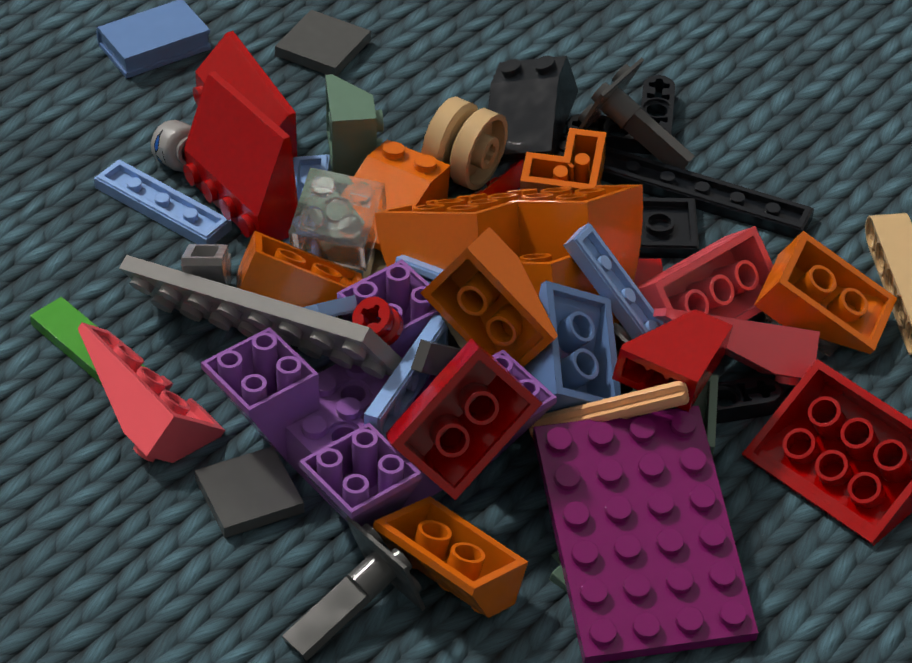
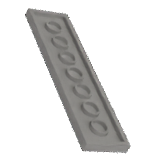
M129 255L125 256L119 267L122 272L131 278L129 284L133 288L153 297L151 303L168 313H171L175 308L191 320L200 322L202 318H205L216 327L229 331L231 327L237 328L239 332L247 337H251L270 327L289 346L298 347L301 352L312 358L320 359L321 355L328 356L331 361L347 369L357 365L369 375L379 379H383L384 375L391 376L402 360L389 345L367 326Z

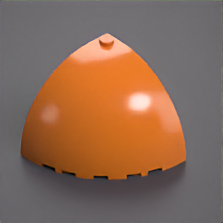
M596 185L595 188L575 190V194H572V186L540 190L541 193H537V188L511 190L507 191V193L488 196L482 193L457 196L451 199L426 201V205L413 207V211L412 205H403L374 212L376 230L387 267L395 263L397 256L406 255L445 269L490 227L519 257L538 296L540 286L545 281L599 295L563 245L580 227L590 223L634 282L642 236L643 185ZM612 312L613 323L619 324L618 319Z

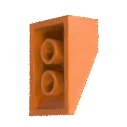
M388 139L367 155L342 193L366 225L369 235L364 237L363 244L381 251L374 212L403 205H412L413 211V207L426 205V201L447 199L451 165L439 161L431 155L422 154L405 147L399 142Z
M490 227L420 292L466 342L472 338L491 356L501 350H505L523 367L558 337L519 257Z
M254 231L237 270V288L300 307L337 299V292L363 279L362 274L257 231Z
M802 231L778 254L754 306L782 326L820 331V339L871 354L877 347L897 297L805 231Z

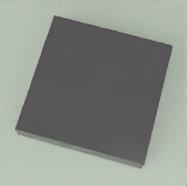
M310 10L276 44L275 56L326 75L333 74L338 76L371 41V31Z
M273 446L195 470V480L225 538L304 513V502Z

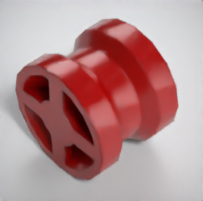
M376 296L362 300L356 306L352 315L353 323L370 327L387 345L395 343L403 331L404 322L402 316L384 299Z

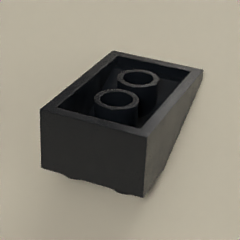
M543 56L538 59L520 61L511 59L499 63L490 86L488 110L505 116L508 123L507 142L500 161L525 159L526 152L554 155L578 93L567 56Z

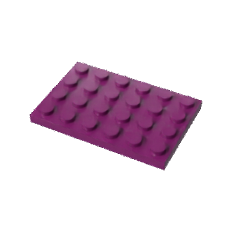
M692 406L689 412L675 408L628 419L617 418L605 422L582 420L534 427L533 440L583 663H601L756 641L759 632L699 406Z

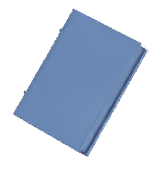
M176 0L98 26L96 30L99 47L126 79L211 50V45L208 42L210 29L184 0Z

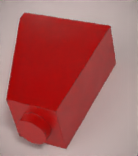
M694 309L624 343L620 348L612 379L636 390L682 381L687 386L689 402L685 405L677 406V408L689 412L723 358L733 325Z

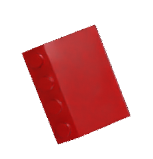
M216 71L208 73L184 148L186 164L183 166L186 180L191 186L195 185L209 203L213 202L227 220L231 219L246 238H252L254 231L279 241L301 233L291 137Z
M817 359L743 451L742 456L874 546L912 513V420Z

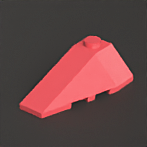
M655 308L653 317L667 323L689 311ZM711 315L733 325L724 354L762 374L775 375V381L779 384L796 386L799 379L805 375L816 361L820 331Z
M83 322L80 324L78 331L122 431L135 444L133 450L140 457L150 462L158 459L174 463L223 435L226 430L192 398L185 401L177 394L171 392L170 388L173 383L165 376H160L154 371L143 367L144 359L110 331Z

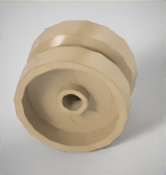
M456 96L451 97L438 108L430 121L424 136L421 153L431 155L437 160L451 165L450 177L452 181L476 191L491 179L500 163L508 137L506 117L486 108L478 110L476 104Z

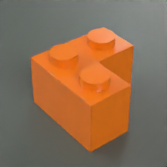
M569 128L564 156L526 152L520 180V190L537 188V193H541L540 190L572 186V194H575V190L595 188L596 185H601L605 163L606 132Z

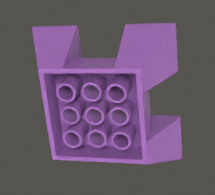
M402 259L337 292V299L355 295L357 305L368 297L376 296L382 298L402 316L404 322L403 331L395 343L389 345L402 359L432 316L440 315L420 294L429 283ZM353 313L342 315L343 320L352 322ZM270 327L201 362V369L259 434L274 447L345 521V518L348 516L361 527L365 523L373 527L375 520L428 496L431 497L443 490L390 444L388 438L386 439L370 423L364 425V413L389 379V375H384L383 379H379L363 371L360 366L353 365L351 369H347L338 364L317 373ZM501 350L492 356L543 404L491 462L498 458L557 402V397L505 350ZM430 375L413 402L437 376Z

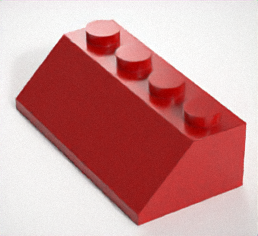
M234 31L227 32L195 71L196 87H193V97L197 106L208 73L216 71L291 137L293 158L297 157L296 112Z

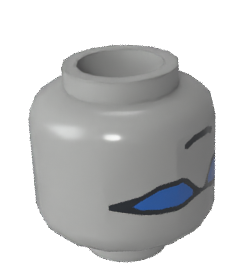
M169 120L157 127L151 139V152L159 163L174 171L184 172L183 166L186 164L184 148L191 125L179 120Z

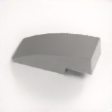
M189 244L181 257L183 272L231 285V253H228V245Z

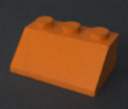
M428 496L374 521L373 528L381 536L390 551L394 548L398 549L410 561L414 569L419 570L438 583L442 589L451 592L466 602L477 613L490 618L515 605L528 561L432 497Z

